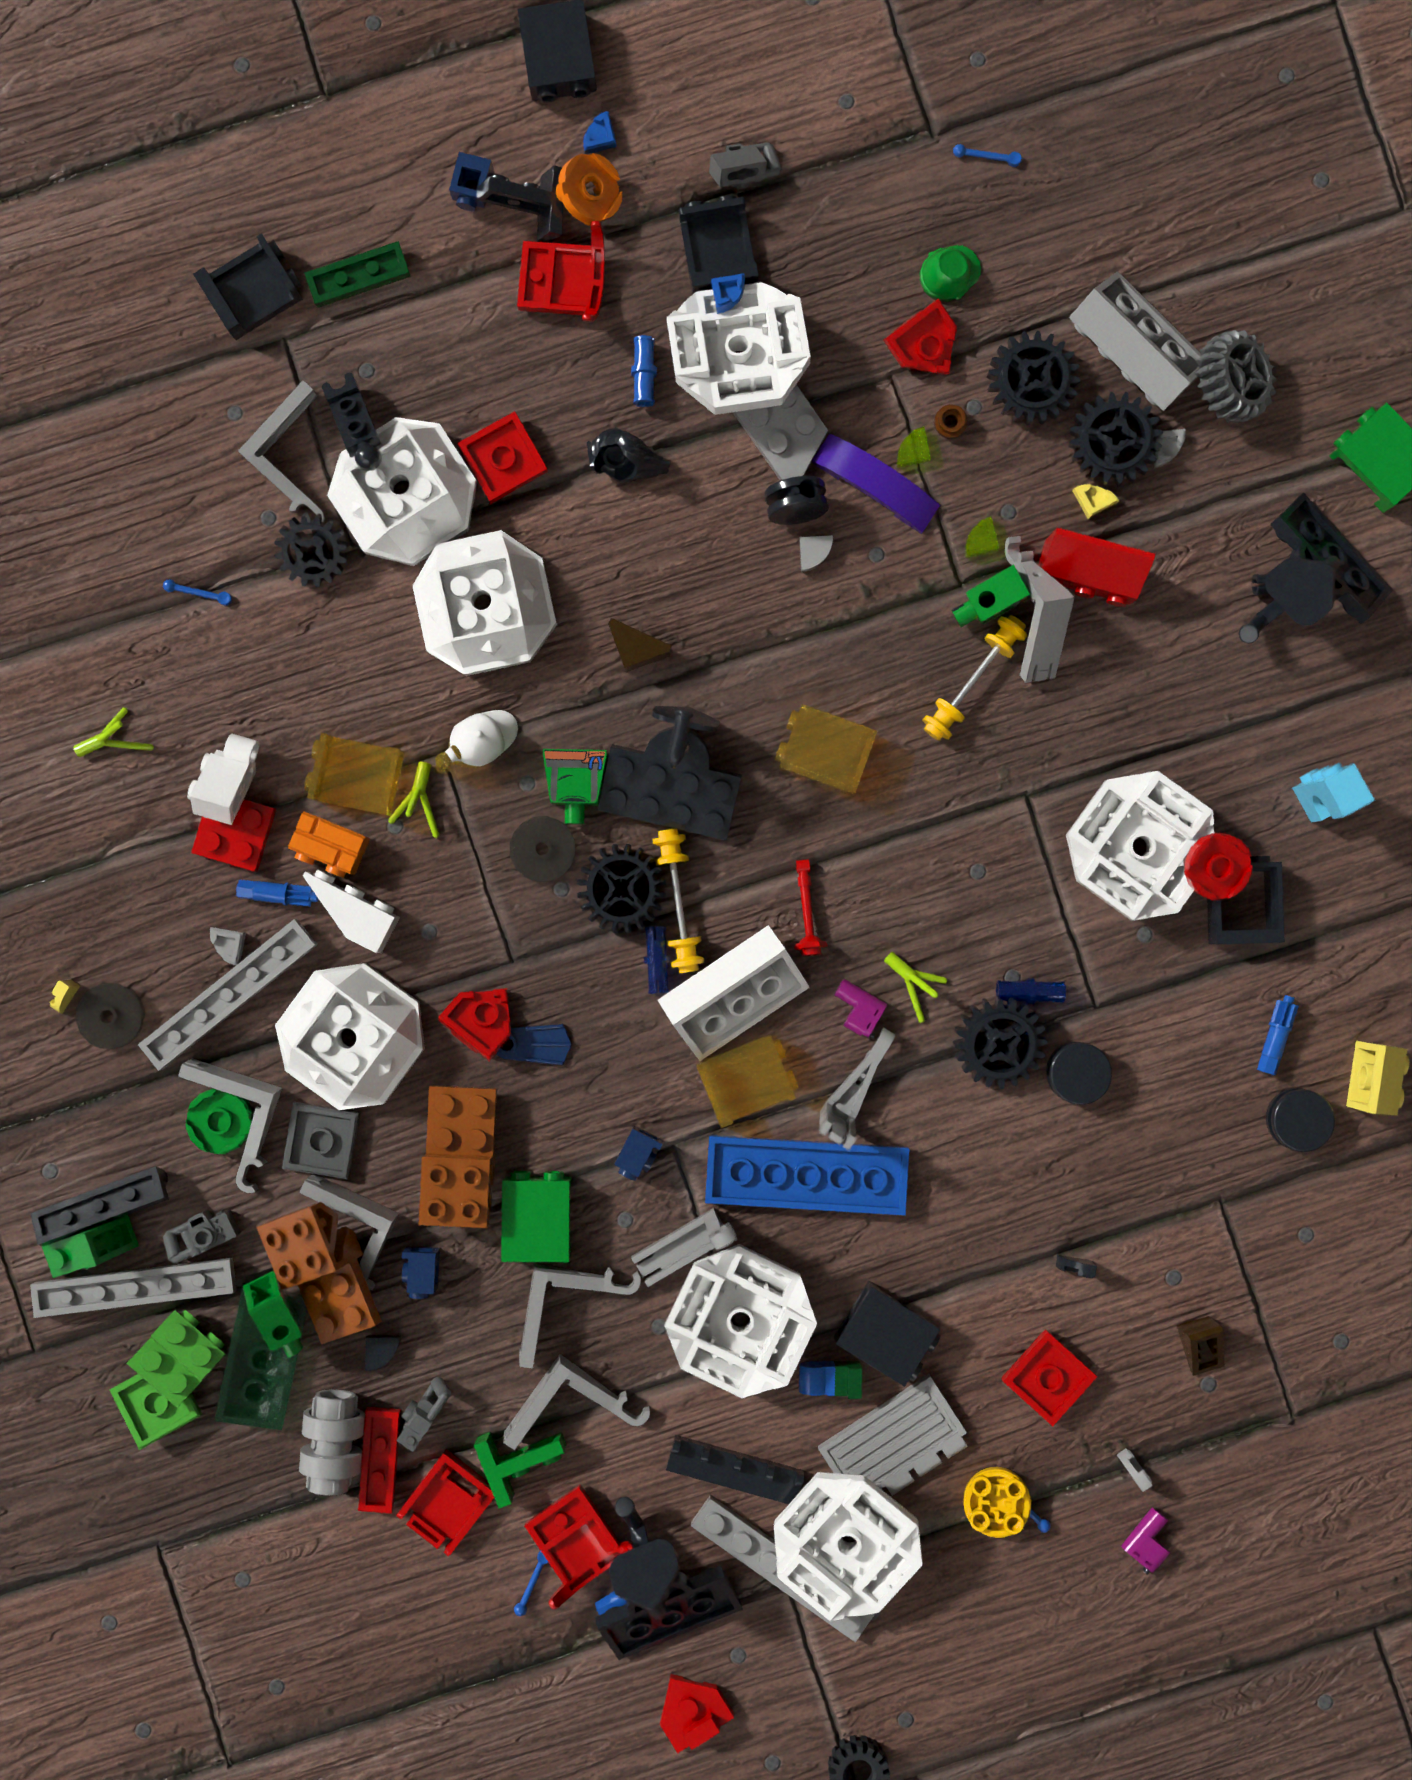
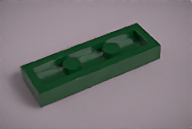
M399 241L304 273L317 308L411 277Z

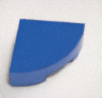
M609 111L596 116L588 127L583 139L585 154L617 147Z
M744 273L711 279L717 314L732 309L742 298L745 289Z

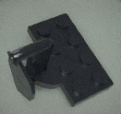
M1303 492L1270 524L1275 530L1277 537L1287 543L1293 550L1290 558L1283 560L1266 576L1265 587L1274 600L1260 610L1248 624L1240 628L1239 638L1247 644L1255 642L1262 629L1284 611L1296 623L1306 626L1312 625L1332 610L1336 600L1343 604V608L1348 615L1355 617L1362 624L1373 615L1393 590Z
M655 706L652 716L658 720L673 723L674 727L659 731L650 739L645 751L615 744L611 745L597 810L727 840L742 774L710 767V753L707 745L692 730L694 728L703 731H718L720 721L689 707ZM688 743H689V744H690V748L686 751V748H687Z
M629 1497L618 1499L615 1504V1511L617 1515L624 1518L629 1526L634 1549L618 1555L610 1565L609 1574L614 1593L617 1597L624 1599L626 1604L621 1607H612L605 1613L595 1617L598 1631L618 1660L743 1610L740 1598L721 1566L705 1569L699 1575L688 1578L684 1573L679 1572V1564L672 1544L664 1539L649 1542L645 1524L635 1509L633 1500Z

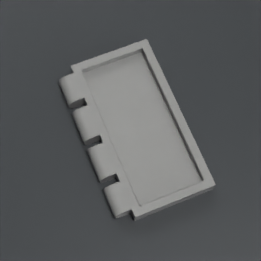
M928 1374L820 1444L818 1450L833 1473L866 1476L880 1489L886 1486L893 1496L915 1481L909 1472L911 1469L914 1468L918 1475L922 1477L943 1462L937 1454L940 1450L949 1459L968 1447L962 1438L967 1432L930 1374Z

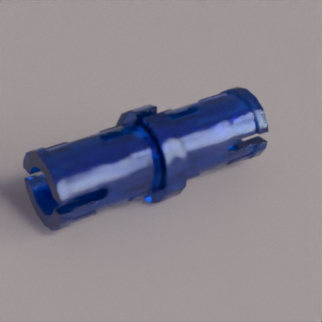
M656 926L657 940L655 939V927H645L647 957H644V964H648V994L658 993L657 980H659V993H669L667 963L670 962V956L666 954V926Z
M1027 978L1026 981L997 980L996 996H1000L1003 1001H1008L1010 997H1013L1016 1001L1026 1002L1027 1005H1034L1035 1002L1064 1003L1066 985L1064 981L1039 982L1035 981L1034 978Z

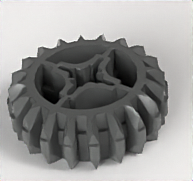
M1245 330L1226 331L1211 338L1207 345L1200 349L1201 357L1196 360L1200 369L1195 374L1200 378V384L1197 387L1203 390L1202 400H1207L1209 402V411L1215 410L1217 418H1225L1227 423L1246 422L1260 416L1261 413L1266 411V407L1272 404L1271 396L1276 393L1272 384L1277 379L1272 375V369L1275 366L1270 365V354H1265L1263 351L1264 343H1257L1256 336H1248Z

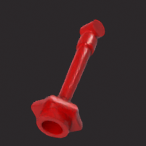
M809 859L796 860L797 874L799 873L797 879L801 892L806 936L798 944H795L794 949L801 950L802 956L821 955V948L828 947L826 941H822L814 935L810 892L811 876L808 873L810 872Z

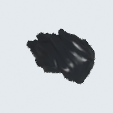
M615 427L601 432L592 442H587L586 446L588 448L591 470L596 474L604 472L620 483L650 478L669 472L670 461L663 460V457L657 455L652 447L647 446L641 439L627 431H622Z

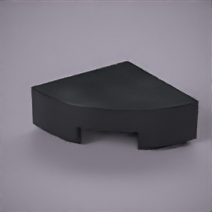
M1057 1255L1056 1267L1059 1270L1078 1272V1276L1095 1278L1097 1266L1091 1260Z
M367 1335L365 1371L376 1370L387 1364L399 1347L401 1335Z

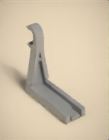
M302 381L238 452L292 501L289 509L291 513H298V509L301 506H307L316 515L318 513L321 514L322 523H324L325 516L322 510L263 456L317 397L313 392L314 390Z
M1020 536L1008 537L1005 542L1006 559L1011 565L1015 566L1030 593L1033 603L1036 602L1020 676L1025 683L1032 682V679L1034 682L1046 680L1047 677L1055 679L1074 597L1064 586L1033 561V551L1020 552Z
M882 1028L879 1038L872 1049L867 1052L864 1060L829 1097L820 1111L819 1132L823 1135L828 1133L827 1137L838 1144L843 1142V1147L848 1150L856 1140L855 1119L875 1070L895 1037V1034L886 1028Z
M193 1058L181 1065L178 1077L261 1104V1107L255 1108L244 1153L236 1176V1184L240 1190L246 1193L256 1192L259 1189L256 1183H249L246 1180V1175L250 1164L259 1168L267 1163L259 1155L282 1088Z
M316 1174L310 1175L304 1181L299 1193L377 1229L376 1232L372 1233L359 1263L369 1290H373L376 1285L369 1277L399 1213Z
M712 1208L632 1255L631 1259L635 1264L646 1258L636 1265L642 1277L661 1268V1270L645 1279V1283L649 1287L714 1248L716 1250L721 1249L737 1238L730 1223L723 1224L715 1209Z
M534 1264L521 1348H519V1367L533 1368L546 1283L548 1281H551L554 1287L630 1295L635 1293L640 1286L641 1279L638 1271L633 1274V1282L630 1285L614 1284L611 1281L614 1274L610 1267L606 1270L605 1275H598Z
M559 1354L504 1431L503 1443L513 1450L516 1449L565 1379L570 1380L568 1382L570 1387L611 1411L632 1426L644 1424L649 1418L650 1409L649 1406L644 1407L641 1414L632 1415L622 1407L623 1403L627 1401L626 1391L621 1392L618 1396L574 1363Z

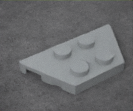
M795 385L789 396L780 406L733 412L780 481L805 474L828 432V429L797 385Z

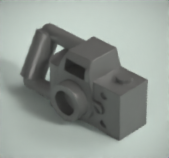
M769 142L743 146L742 144L728 145L725 152L711 154L709 173L719 187L731 185L737 189H744L749 186L751 181L761 182L765 178L779 176L782 170L775 146Z
M230 1209L225 1212L222 1210L216 1213V1216L205 1210L190 1217L188 1222L167 1231L163 1236L168 1260L178 1263L238 1236L241 1232ZM202 1216L204 1222L197 1224L195 1219ZM180 1234L187 1246V1249L182 1252L180 1251L177 1236Z
M435 1377L420 1401L417 1403L412 1399L401 1416L406 1422L403 1426V1431L396 1441L412 1452L451 1396V1391L443 1378Z

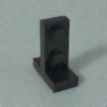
M553 165L541 176L540 186L534 183L518 184L510 182L506 176L492 175L477 187V201L538 215L537 242L551 243L562 235L564 204L556 195V186L559 184V174L562 167Z

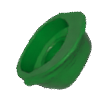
M954 245L931 251L923 262L919 272L920 284L925 293L934 300L938 298L941 302L959 300L978 281L981 275V265L975 253L968 247Z

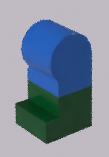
M809 1361L800 1363L799 1392L812 1396H847L848 1399H862L860 1361Z

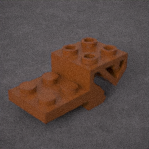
M429 1086L426 1154L422 1156L419 1225L487 1228L489 1226L492 1206L491 1185L494 1184L496 1153L494 1152L497 1088Z
M318 1202L270 1220L258 1226L257 1230L281 1290L298 1285L321 1344L374 1327L381 1323L382 1320L357 1258L364 1254L355 1232L346 1226L337 1229L338 1214L324 1203Z

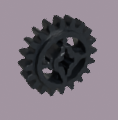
M1037 330L1033 339L1030 340L1028 334L1024 331L1020 336V343L1011 336L1007 342L1008 348L1000 345L997 350L999 357H992L990 365L995 369L989 370L986 378L995 382L989 385L987 391L998 393L992 402L993 405L1002 402L1005 404L1001 412L1002 415L1007 414L1011 410L1014 411L1013 422L1015 423L1021 415L1025 416L1027 426H1030L1034 416L1037 417L1041 425L1045 423L1047 414L1055 420L1059 416V409L1066 411L1070 406L1067 399H1074L1077 395V392L1071 387L1077 386L1080 382V378L1072 376L1079 369V364L1068 363L1075 353L1073 351L1066 354L1062 353L1065 341L1054 346L1052 344L1054 334H1050L1046 341H1042L1041 333ZM1025 355H1037L1041 358L1037 360H1028L1025 358L1023 360L1020 357ZM1052 366L1058 375V389L1052 385L1053 381L1050 376V368ZM1009 367L1015 372L1013 375L1016 378L1017 388L1014 391L1008 381ZM1041 370L1038 380L1036 379L1033 383L1030 382L1026 387L1028 377L1033 376V374L1036 375ZM1034 396L1039 398L1045 397L1047 400L1030 402L1024 399Z
M1110 392L1107 402H1104L1100 395L1096 396V408L1088 403L1084 404L1083 410L1086 416L1076 414L1074 419L1080 427L1073 426L1069 431V434L1077 437V439L1071 440L1068 447L1079 450L1072 456V461H1084L1079 472L1082 473L1087 469H1091L1090 481L1095 480L1098 475H1102L1103 486L1107 485L1111 477H1114L1117 487L1122 484L1123 476H1126L1133 483L1136 480L1135 471L1145 475L1148 468L1144 462L1154 465L1157 458L1151 452H1159L1162 448L1160 443L1153 441L1160 438L1163 434L1162 430L1152 429L1159 422V417H1147L1152 406H1147L1141 410L1139 408L1141 397L1136 398L1133 403H1129L1128 392L1123 394L1120 401L1116 400L1114 392ZM1114 415V419L1110 424L1100 426L1099 429L1091 427L1099 419ZM1127 418L1136 424L1141 437H1138L1137 433L1129 428ZM1113 433L1119 435L1118 440L1120 442L1118 445L1112 444L1111 436ZM1089 441L1094 442V445L1102 450L1104 461L1094 454ZM1131 450L1140 451L1132 460L1116 464L1121 454L1131 452Z
M996 996L993 1006L990 1005L986 998H983L982 1010L971 1005L970 1009L973 1016H960L966 1027H955L954 1029L962 1037L961 1039L954 1040L953 1045L957 1049H963L955 1054L958 1061H965L961 1067L963 1071L968 1073L973 1070L971 1077L974 1082L979 1081L984 1076V1084L988 1088L995 1079L1000 1089L1004 1088L1006 1079H1009L1014 1086H1017L1018 1075H1022L1023 1078L1029 1080L1030 1076L1027 1068L1031 1067L1035 1070L1040 1068L1034 1058H1044L1046 1056L1038 1048V1046L1047 1044L1046 1038L1038 1035L1045 1031L1042 1023H1035L1039 1016L1035 1011L1028 1013L1029 1007L1024 1002L1016 1008L1017 1003L1013 997H1010L1007 1004L1004 1005L1001 997ZM1005 1018L1016 1022L1012 1025L1009 1023L997 1025L992 1020ZM980 1029H982L984 1038L979 1044L981 1048L975 1052V1038ZM1025 1032V1044L1018 1056L1016 1047L1021 1041L1019 1036ZM999 1037L1005 1042L1001 1047L995 1043V1040ZM987 1060H990L991 1062L995 1060H1003L1006 1061L1008 1064L994 1066L986 1064L985 1062Z

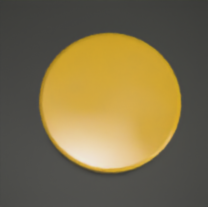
M989 1467L977 1472L969 1480L965 1488L963 1498L964 1510L972 1528L984 1535L995 1538L1008 1537L1022 1531L1030 1516L1031 1498L1025 1482L1016 1473L1002 1467Z

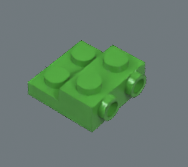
M174 1310L151 1335L150 1339L127 1362L128 1366L177 1409L225 1356V1353L221 1351L225 1344L211 1332L205 1337L196 1329L200 1322L186 1310L181 1314Z

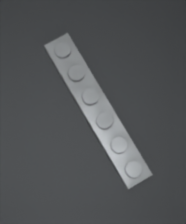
M297 919L292 920L140 1042L138 1046L158 1071L163 1070L316 947L317 943Z
M233 1258L39 1281L30 1284L34 1318L231 1294L237 1291Z
M710 1495L691 1521V1527L852 1641H857L873 1618L874 1614L844 1616V1619L829 1621L777 1578L775 1540Z

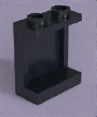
M572 0L517 9L532 101L550 103L560 97L572 96L574 98H583L590 93L596 92V80L584 1Z
M727 195L719 198L717 202L704 204L702 201H693L679 208V222L692 295L698 291L712 290L711 279L744 273L745 285L758 283V270L753 257L744 197L737 198L734 195Z
M262 233L256 236L259 241L257 245L210 274L204 267L193 273L224 326L235 340H238L303 300L297 291V288L302 286L291 268L286 271L284 270L280 260L285 257L274 239L268 243Z
M868 1280L834 1335V1339L838 1346L905 1387L909 1379L914 1381L923 1367V1363H921L922 1358L927 1351L931 1353L935 1349L941 1335L938 1334L940 1328L936 1322L927 1320L882 1292L879 1286Z

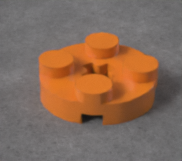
M595 153L590 155L579 154L567 161L562 167L559 174V184L556 186V195L573 217L591 226L592 221H605L618 211L622 202V191L619 192L617 183L620 177L615 167L605 157ZM589 182L594 184L593 192L596 194L595 196L587 192L585 184Z

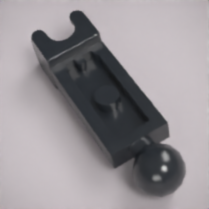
M346 373L344 376L345 385L343 387L333 389L326 382L322 385V389L348 454L351 458L355 456V462L362 470L373 471L382 462L381 452L377 448V446L381 445V441L353 374Z

